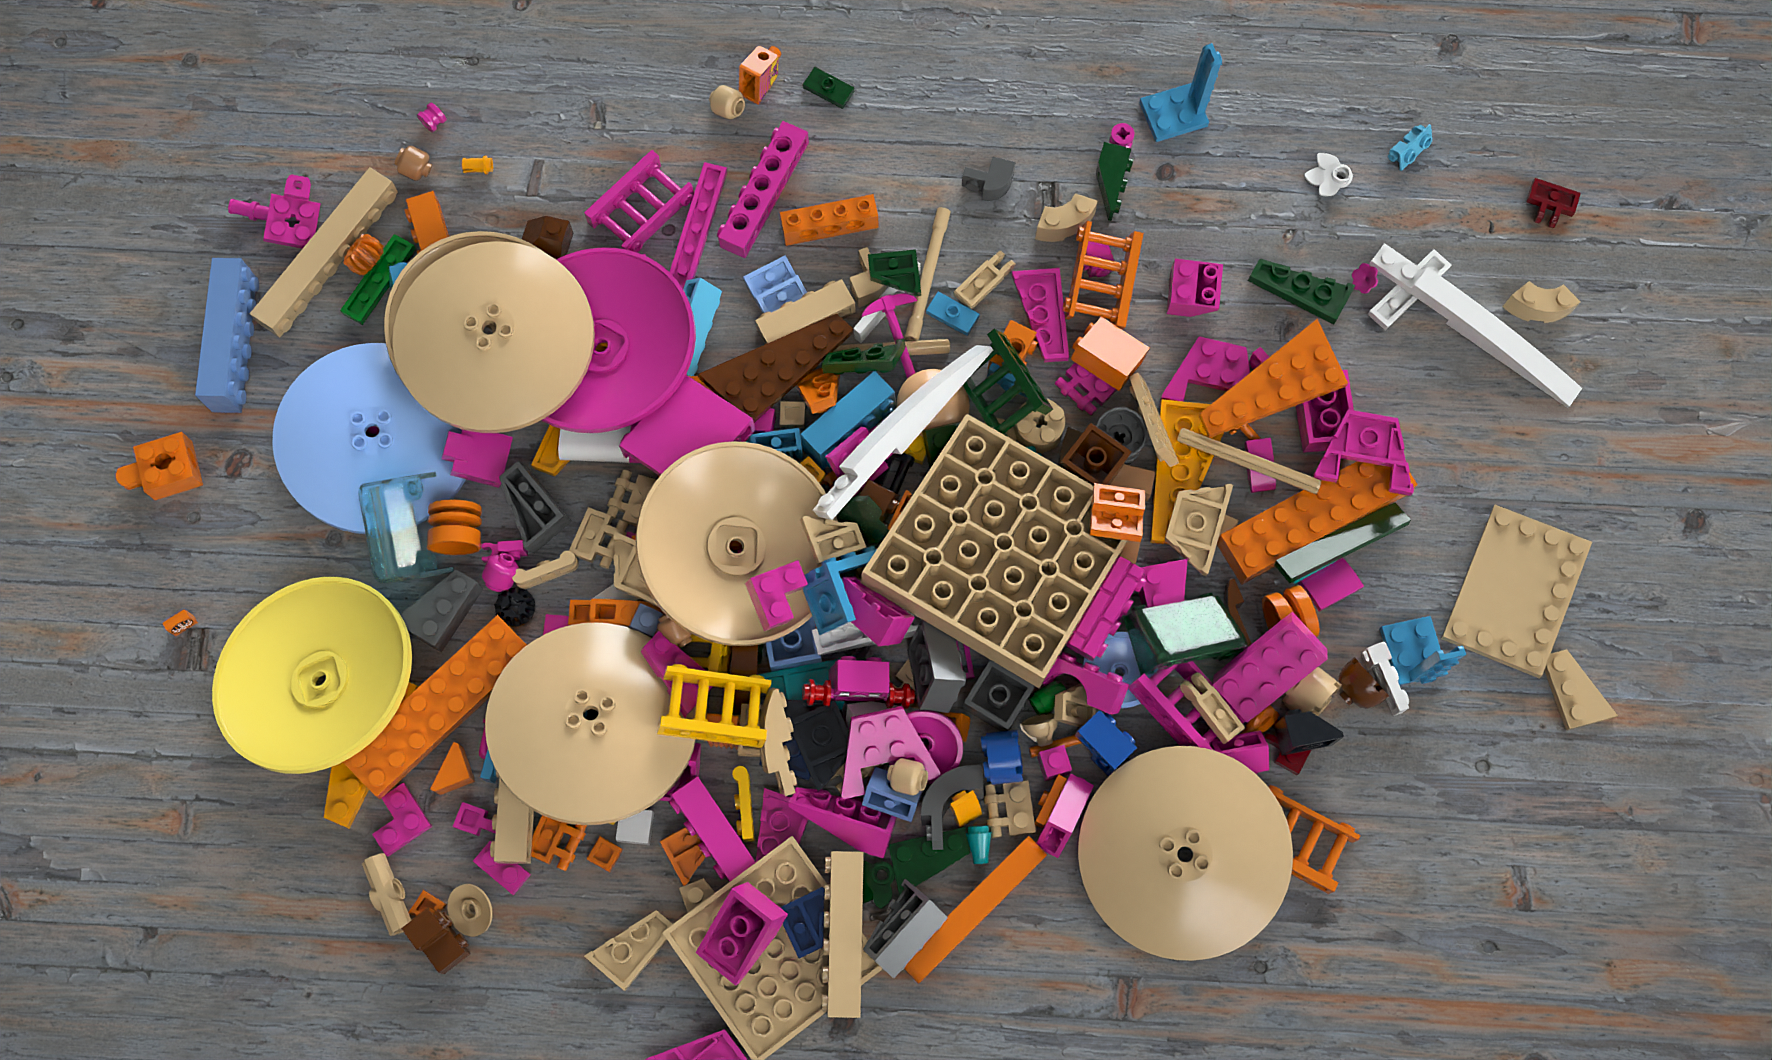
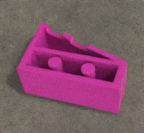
M855 576L843 577L844 588L856 618L851 623L878 646L900 644L915 617L892 601L861 584V580Z

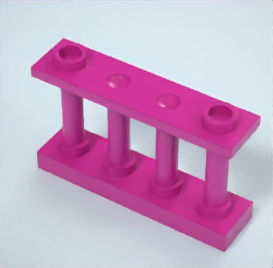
M651 150L589 207L584 214L588 224L594 229L599 224H604L624 242L621 245L622 249L638 253L643 244L678 210L690 204L694 196L693 186L688 182L681 189L660 170L659 155ZM649 177L656 178L674 194L666 204L643 186V183ZM637 192L657 210L649 220L626 201L632 193ZM616 208L622 209L641 226L632 236L609 217Z
M1174 644L1162 654L1167 662L1150 678L1144 673L1133 681L1128 689L1179 746H1194L1213 750L1210 743L1217 737L1213 730L1210 728L1201 736L1192 726L1201 716L1197 709L1194 707L1183 717L1174 705L1184 696L1180 688L1181 686L1179 685L1168 697H1165L1157 688V685L1174 669L1185 681H1189L1192 685L1191 677L1198 672L1213 686L1206 675L1188 657L1186 651L1177 644ZM1221 695V697L1224 699L1227 705L1231 708V710L1243 724L1245 720Z

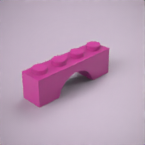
M1062 652V655H1059L1042 684L1052 682L1061 674H1070L1076 677L1084 686L1088 705L1108 714L1119 713L1129 687L1128 683L1122 681L1123 677L1112 672L1104 674L1099 671L1100 667L1085 662L1083 665L1076 662L1077 657Z

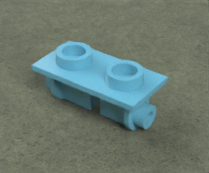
M1429 124L1426 128L1422 125L1414 126L1403 137V141L1408 144L1399 141L1389 150V160L1392 162L1398 161L1401 171L1408 164L1413 163L1416 157L1432 143L1431 125Z

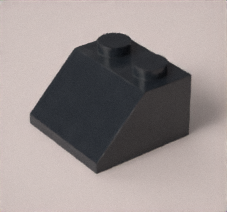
M1301 709L1286 712V715L1280 717V721L1274 725L1282 756L1329 747L1344 737L1343 732L1311 711L1302 713Z

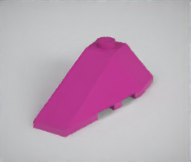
M796 787L795 793L792 795L788 807L855 849L884 858L897 820L895 816L863 806L862 798L851 797L842 799L841 796L830 795L826 790L817 792L816 789Z

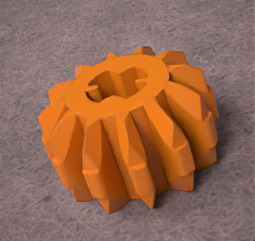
M369 234L361 235L344 256V264L353 273H357L359 276L365 275L368 271H371L372 267L380 259V256L383 254V245L374 236L372 237Z

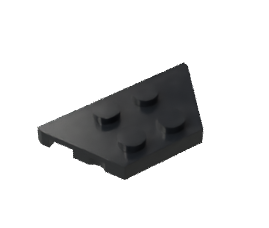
M786 699L787 707H784L786 718L789 717L793 725L792 734L817 792H819L846 762L849 731L835 701L831 700L829 706H824L823 701H814L813 705H807V700Z

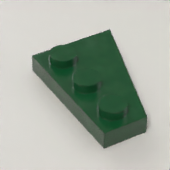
M904 338L897 339L895 345L884 347L883 343L873 344V347L864 351L856 347L828 353L822 363L823 373L840 375L845 372H856L857 374H863L868 371L890 372L894 370L906 348Z

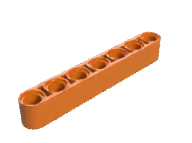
M1028 836L947 916L948 918L941 928L930 937L923 948L906 964L904 969L919 984L1048 854Z

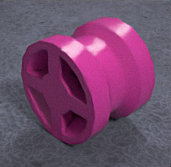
M432 102L427 105V109L424 112L420 111L417 114L420 122L432 133L437 129L438 124L444 123L447 120L442 111Z
M1126 123L1115 125L1111 131L1109 143L1131 148L1135 134L1134 129Z

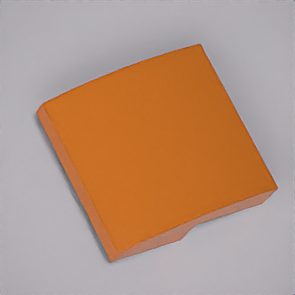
M1094 483L1090 536L1141 542L1143 536V514L1145 511V490Z

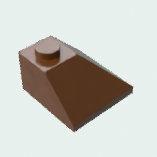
M543 216L527 221L522 240L536 246L554 259H558L567 255L574 232L568 220Z

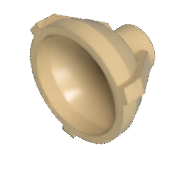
M1049 713L1047 715L1042 714L1030 717L1020 723L1021 730L1034 742L1037 741L1038 746H1046L1053 743L1052 735L1057 728L1058 721H1054L1055 713Z

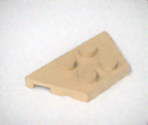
M1225 484L1223 487L1216 488L1205 487L1196 491H1179L1176 497L1164 540L1182 557L1188 559V562L1204 576H1207L1210 570L1232 492V484Z
M615 532L614 587L659 607L650 595L641 576L637 562L636 540Z

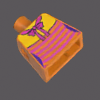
M757 46L739 66V91L744 98L758 105L778 76V61L781 51L777 47L770 46L767 50L762 46Z

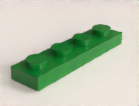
M393 234L384 247L380 259L372 267L371 271H368L341 308V313L363 325L390 287L389 266H394L401 262L406 263L416 250L414 244Z

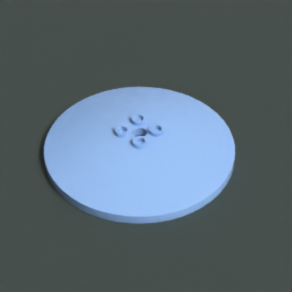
M386 343L353 345L320 358L296 378L279 405L274 421L272 445L280 477L299 505L312 516L332 527L343 531L368 535L387 534L409 529L428 519L430 516L428 513L430 503L440 500H452L466 480L451 476L454 462L441 459L449 431L461 434L462 429L442 422L431 415L414 399L394 370ZM371 426H376L379 428V434L373 438L366 436V430Z

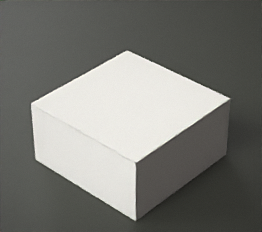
M644 810L629 818L618 821L616 841L650 845L654 812Z

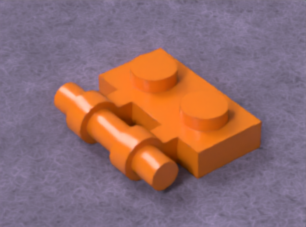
M542 815L532 836L531 857L550 865L554 855L561 858L556 868L566 871L570 862L573 863L576 857L574 853L580 840H584L586 835L584 831L587 825L576 824L575 828L568 826L569 823L556 821ZM564 833L571 836L565 850L558 848Z

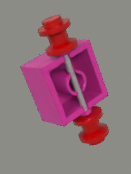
M844 656L841 657V660H837L829 669V680H825L823 685H816L813 679H809L807 684H803L802 699L807 700V705H813L815 700H821L824 706H829L831 700L880 702L883 699L885 700L886 708H892L894 703L901 704L903 709H908L910 704L914 703L915 691L910 688L909 683H904L902 688H895L893 683L889 682V662H882L881 658L870 657L866 658V661H856V657Z

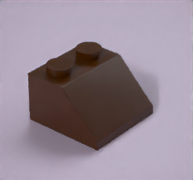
M1090 423L1061 460L1060 467L1093 486L1094 483L1110 485L1132 451Z

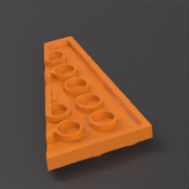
M1318 319L1200 413L1199 418L1209 438L1347 386L1348 381Z

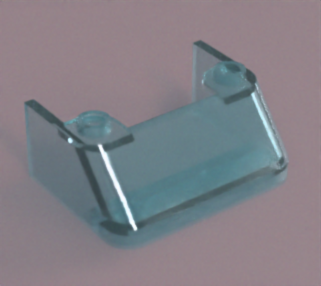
M436 472L365 483L360 486L358 496L372 572L379 583L422 579L454 571L453 567L437 568V559L429 550H421L412 501L419 500L422 496L423 484L421 479L436 477Z

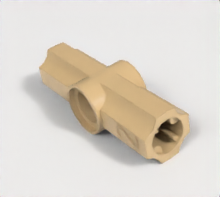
M380 853L371 856L362 863L371 886L369 897L373 906L381 912L389 935L395 936L403 933L401 928L411 921L403 901L405 899V890L401 882L394 878L386 855Z

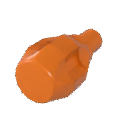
M1269 705L1251 719L1240 734L1260 730L1263 733L1276 722L1280 716L1279 713Z

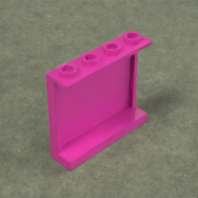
M686 375L678 389L659 409L637 422L635 428L623 436L619 447L625 458L631 456L661 476L670 465L696 449L722 442H746L756 429L753 418Z

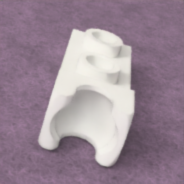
M1381 642L1366 648V651L1361 652L1367 669H1373L1379 685L1389 695L1386 701L1393 716L1403 713L1409 709V698L1407 693L1400 688L1397 681L1399 676L1395 667L1389 663L1392 656L1386 643Z

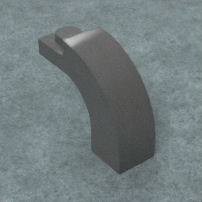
M968 765L952 769L937 778L927 790L921 806L922 826L926 825L927 841H932L933 850H943V818L946 811L950 808V804L954 802L952 797L964 790L967 793L973 790L977 799H983L982 765Z

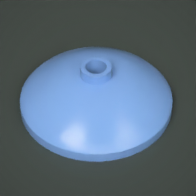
M1116 632L1114 636L1109 634L1104 642L1108 644V647L1102 657L1096 656L1094 661L1084 657L1083 665L1085 662L1100 667L1099 671L1104 674H1108V672L1115 673L1116 669H1121L1124 673L1122 681L1129 685L1144 673L1150 678L1160 669L1158 657L1151 645L1143 638L1128 632ZM1129 689L1122 703V709L1141 704Z

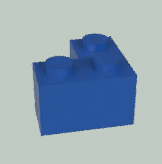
M1099 710L1077 731L1075 736L1093 754L1091 760L1109 777L1133 754L1137 747L1134 745L1135 740L1126 731L1122 733L1115 726L1117 722L1110 714H1103Z

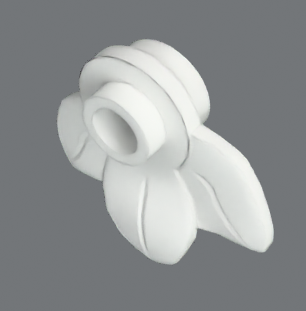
M1318 153L1317 162L1319 167L1309 170L1304 175L1311 185L1319 186V195L1321 196L1335 195L1340 188L1348 186L1353 178L1351 169L1347 165L1340 164L1337 157L1327 153ZM1337 175H1341L1344 179H1339Z

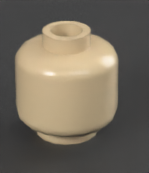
M725 85L717 87L709 98L712 112L726 119L732 120L740 116L745 108V100L742 93Z
M900 758L894 765L889 767L887 779L890 781L894 791L908 795H917L927 785L928 772L921 762Z

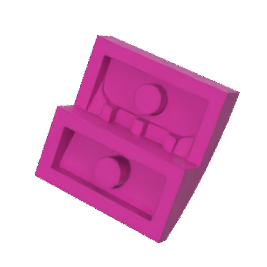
M1344 558L1335 561L1298 582V585L1302 586L1319 612L1364 587Z

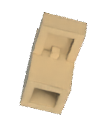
M868 247L858 250L859 262L864 272L850 277V288L858 307L878 300L887 287L870 280L868 254L870 252Z

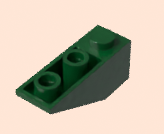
M1104 142L1097 165L1096 176L1108 221H1112L1113 214H1119L1122 200L1118 199L1119 193H1124L1128 179L1124 178L1125 171H1131L1134 159L1129 158L1131 148Z

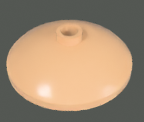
M926 369L910 376L900 388L896 408L941 370ZM963 385L924 430L962 421L965 415L969 414V397Z

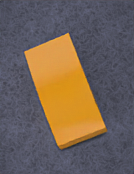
M964 790L952 797L954 802L950 804V809L955 816L954 820L959 828L982 815L979 801L973 790L969 793Z

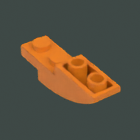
M592 598L591 600H570L568 625L610 623L629 628L640 603L663 614L665 613L660 607L644 601Z

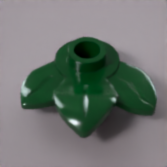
M863 861L862 904L874 900L876 906L882 909L890 902L893 894L891 884L895 878L894 868L891 864L885 861H879L874 864ZM880 870H884L887 873V877L883 880L877 877V872Z

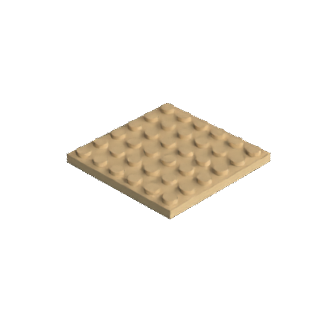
M793 836L662 932L752 1060H765L827 1012L822 1011V994H827L828 983H823L822 977L823 966H828V955H823L822 947L799 959L782 924L774 939L741 982L735 986L697 955L696 951L729 892L736 886L749 882L779 907L821 887L825 888L827 883ZM824 900V911H829V900ZM823 928V939H829V928ZM863 933L861 985L883 969L863 950L868 942Z

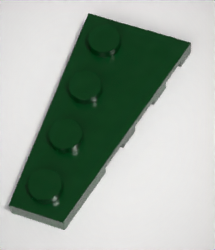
M1259 259L1248 279L1249 282L1333 325L1355 287L1351 283L1346 285L1336 283V279L1329 277L1325 279L1312 276L1311 272L1304 270L1296 272L1291 270L1289 266L1264 259Z

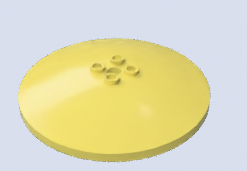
M312 578L294 583L273 593L255 606L241 620L228 638L218 659L213 678L212 702L216 721L223 736L234 750L244 758L261 768L285 774L311 773L327 769L351 758L369 745L384 730L395 715L405 695L412 666L411 641L405 622L393 604L371 586L349 578ZM326 675L325 682L320 686H316L318 678Z

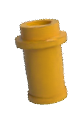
M484 155L483 158H463V173L484 172L485 175H488L489 172H493V160L488 158L487 155Z

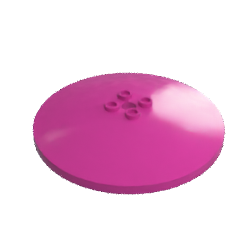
M604 247L591 248L570 253L556 259L575 277L586 295L592 311L595 338L591 362L581 384L560 408L542 419V421L551 426L577 433L609 432L641 421L659 409L674 394L685 378L693 358L696 327L693 311L684 290L673 275L662 265L649 257L630 250ZM600 343H607L608 347L605 351H596V347Z

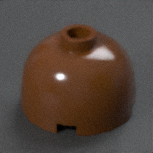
M1355 657L1342 668L1338 682L1342 685L1341 689L1343 691L1339 695L1349 706L1354 703L1360 708H1373L1389 697L1386 691Z

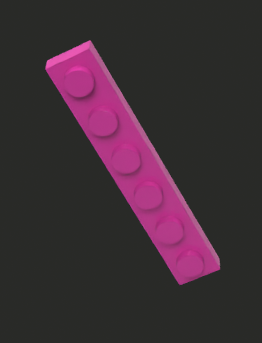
M706 162L703 164L670 269V273L678 281L682 289L685 286L686 280L695 278L726 179L727 167Z

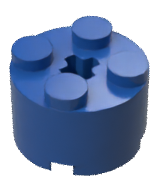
M1018 730L986 733V736H981L982 752H984L985 757H988V762H983L984 775L987 782H991L992 785L1023 782L1021 748L1018 745Z

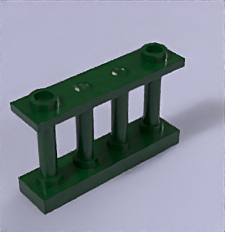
M994 328L987 334L992 342L990 346L993 351L974 372L996 354L1000 355L1004 360L1002 366L978 386L969 377L963 384V387L986 424L1007 436L1006 432L1032 411H1038L1047 415L1053 408L1007 336ZM1008 373L1013 374L1016 379L1014 385L988 405L982 394ZM1020 392L1025 393L1028 398L1026 404L1000 424L994 413Z

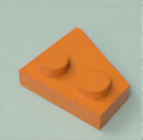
M683 827L659 842L682 885L685 886L698 866L704 861L705 855L698 847L702 843L696 834L691 836L687 829Z

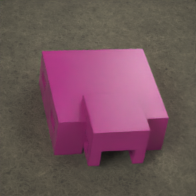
M463 429L461 434L449 431L441 459L454 462L451 476L499 488L501 485L499 477L505 471L513 437L500 433H478Z

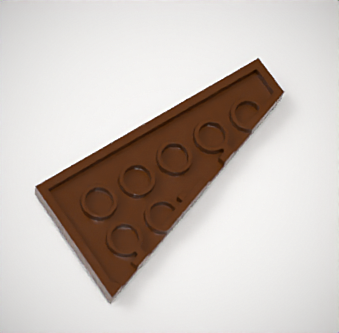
M836 313L698 374V378L716 395L753 418L755 423L826 358L828 353L836 350L853 334L854 329Z

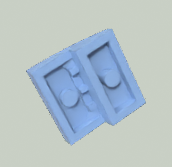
M786 255L743 277L762 313L774 312L780 309L784 303L789 301L795 302L807 293Z

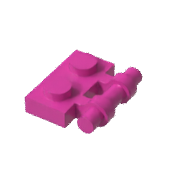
M1074 363L1066 371L1065 375L1071 381L1066 382L1060 377L1055 382V385L1061 389L1060 393L1065 397L1069 396L1077 403V407L1081 411L1085 410L1091 416L1097 410L1092 404L1094 400L1102 406L1117 391L1077 363ZM1079 386L1087 395H1081L1075 388Z

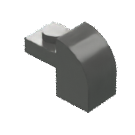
M993 156L988 173L965 167L962 176V186L970 191H983L982 200L984 201L997 200L1008 192L1014 176L1016 162Z

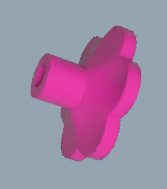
M1362 263L1359 269H1355L1352 272V284L1355 285V290H1360L1361 293L1367 294L1371 288L1377 286L1378 279L1376 276L1378 271L1376 267H1370L1369 264Z

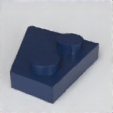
M821 887L780 907L788 913L783 926L799 959L823 947L824 888Z

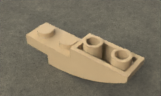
M770 688L766 694L760 718V729L767 730L766 741L762 748H760L763 771L768 774L775 772L780 794L787 796L795 793L794 786L797 785L793 770L789 771L787 761L790 760V754L787 746H783L782 742L792 740L790 733L793 732V725L789 717L786 718L784 707H787L783 692H779L777 688Z

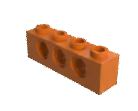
M874 194L780 212L786 246L879 228Z

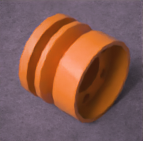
M455 499L440 500L429 504L428 513L430 516L428 517V523L433 526V528L427 531V549L429 551L444 555H468L480 551L481 532L475 529L482 524L480 518L482 507L479 504Z

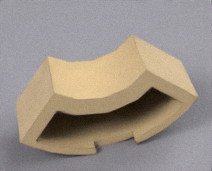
M1075 193L1071 201L1063 206L1055 208L1045 206L1037 226L1035 239L1057 242L1076 234L1078 228L1082 227L1086 221H1092L1098 201Z
M1529 281L1512 294L1502 307L1522 320L1549 323L1569 315L1578 306L1580 301L1564 284L1555 289H1544L1535 286Z

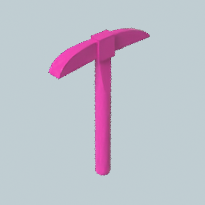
M905 293L892 296L887 295L869 304L861 317L881 310L882 313L885 312L896 344V340L902 339L903 335L894 309L896 306L910 304L918 300L914 296ZM906 347L900 359L908 379L915 374V370Z

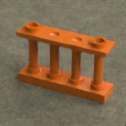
M1086 221L1077 231L1076 241H1079L1069 298L1065 297L1062 311L1066 312L1065 319L1067 320L1074 317L1075 312L1107 318L1109 322H1112V324L1122 330L1126 328L1144 233L1134 231L1129 237L1122 239L1091 232L1092 221ZM1088 241L1122 248L1126 252L1124 261L1116 262L1086 255ZM1088 265L1116 271L1118 275H1121L1120 284L1114 286L1082 279L1083 266ZM1079 288L1114 295V298L1117 299L1115 308L1107 309L1077 302Z
M1269 785V789L1275 795L1280 806L1290 810L1286 818L1290 833L1299 816L1313 822L1298 857L1295 856L1293 858L1291 875L1327 894L1335 892L1339 882L1332 879L1333 869L1346 842L1354 843L1359 840L1361 835L1355 833V828L1343 822L1338 824L1284 796V791L1280 788ZM1324 828L1336 834L1337 837L1322 869L1316 871L1308 866V859Z

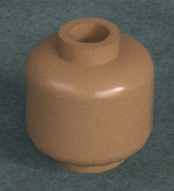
M411 145L405 149H400L394 163L399 174L414 181L420 180L422 176L427 177L432 168V164L429 163L430 157L428 153Z
M666 614L658 618L660 622L657 625V630L672 644L678 645L681 648L692 641L690 637L692 634L677 625Z

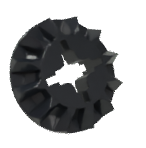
M517 586L499 594L494 604L496 616L498 615L511 627L526 624L535 612L533 596L527 590ZM511 598L516 603L521 602V605L518 606L519 615L512 609L507 610L511 606Z

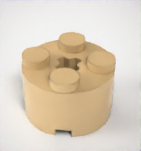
M1049 399L1047 400L1053 408L1051 412L1044 415L1038 411H1032L1014 426L1018 443L1024 447L1035 446L1036 453L1041 454L1058 446L1065 428L1063 409Z
M1317 667L1285 693L1287 695L1283 698L1282 702L1290 710L1301 709L1302 713L1311 711L1319 716L1331 702V695L1333 693L1337 694L1342 685L1320 667Z

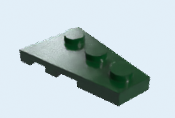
M965 827L943 832V850H933L932 841H927V836L888 844L899 896L904 889L901 885L905 879L916 887L971 853Z

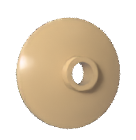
M472 884L460 885L451 892L447 909L448 915L454 923L453 926L466 936L475 937L483 934L489 928L492 921V906L485 892Z

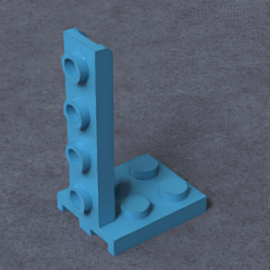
M1213 43L1202 48L1192 83L1140 98V106L1155 142L1208 127L1209 120L1205 111L1208 102H1210L1212 90H1214V84L1222 65L1221 55L1215 50Z
M874 546L861 550L859 555H856L855 551L841 556L839 561L835 557L822 561L821 567L805 574L808 585L803 588V592L819 635L828 633L856 620L853 607L849 602L844 583L839 574L865 567L877 550Z
M1431 616L1385 625L1379 628L1383 642L1386 643L1392 656L1389 663L1395 667L1398 673L1399 680L1397 681L1400 686L1412 682L1425 684L1435 681L1436 677L1448 675L1447 671L1451 670L1452 666L1458 665V660L1466 655L1463 646H1457L1449 653L1444 654L1440 649Z

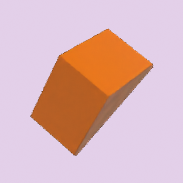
M453 742L430 790L439 795L475 782L465 750L456 742Z

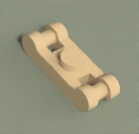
M564 551L559 559L539 562L535 568L530 570L516 569V574L512 579L519 588L528 589L575 571L579 566V562L573 552Z

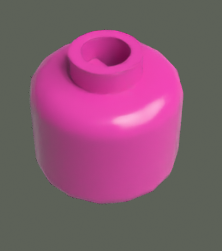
M509 554L492 555L489 557L482 572L485 585L496 592L510 589L514 584L512 577L516 574V569H519L518 564Z

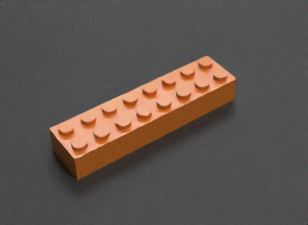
M1357 461L1340 470L1336 482L1321 480L1320 488L1316 494L1303 490L1224 532L1219 536L1217 546L1237 579L1243 585L1274 568L1277 559L1358 521L1407 495L1388 492L1391 467ZM1409 472L1411 484H1413L1415 489L1418 484Z
M497 615L400 704L388 725L369 745L351 758L343 761V763L378 799H381L490 698L492 689L503 669L527 644Z

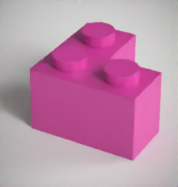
M799 560L754 576L745 583L764 632L786 624L794 618L786 595L800 591L808 585Z

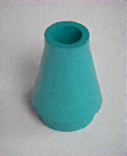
M989 825L968 827L966 837L973 857V864L989 863L992 832H989Z

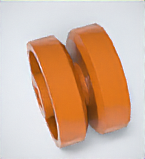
M1295 585L1286 588L1283 591V596L1275 592L1263 597L1262 609L1269 630L1293 612L1316 637L1319 636L1320 628L1315 608L1302 586Z

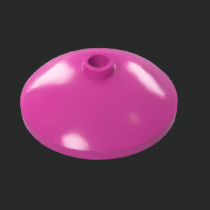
M917 710L907 713L919 737L929 740V743L924 745L941 775L957 768L963 755V741L956 725L948 717L931 710ZM892 761V762H888V763H889V765L891 766V765H894V764L896 763V761ZM936 779L927 781V785H931Z

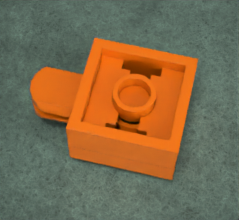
M183 432L134 446L133 449L137 462L122 466L116 472V480L124 488L132 490L142 486L143 491L154 500L203 486L193 441Z

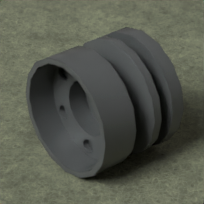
M1114 408L1106 411L1099 418L1096 425L1097 428L1113 439L1114 437L1117 440L1121 438V444L1132 451L1124 464L1130 465L1138 458L1147 440V427L1143 418L1137 412L1128 408Z

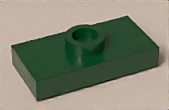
M817 67L813 68L803 83L805 90L841 109L845 107L855 92L853 86Z

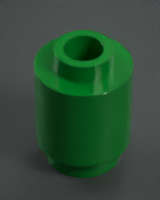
M1053 680L1033 692V696L1029 698L1030 704L1039 716L1042 714L1047 715L1054 711L1055 695L1067 689L1061 682L1057 683Z

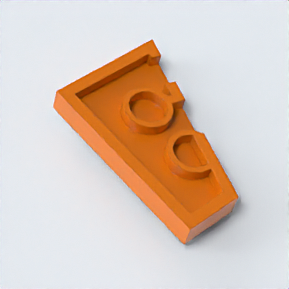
M819 368L811 371L796 385L812 414L826 412L830 407L836 405L840 375L823 373V369Z

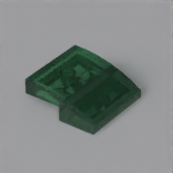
M869 496L852 497L836 515L838 522L857 523L865 543H882L889 532L888 528L879 520L882 510Z

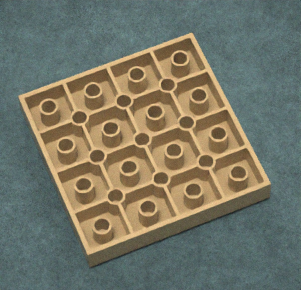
M966 414L862 571L861 584L1040 688L1118 555H1120L1126 545L1127 540L1090 536L1093 485Z

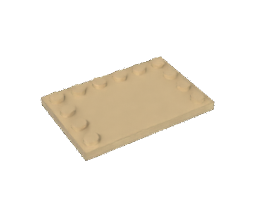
M1494 505L1441 639L1457 646H1463L1467 650L1540 679L1592 542Z

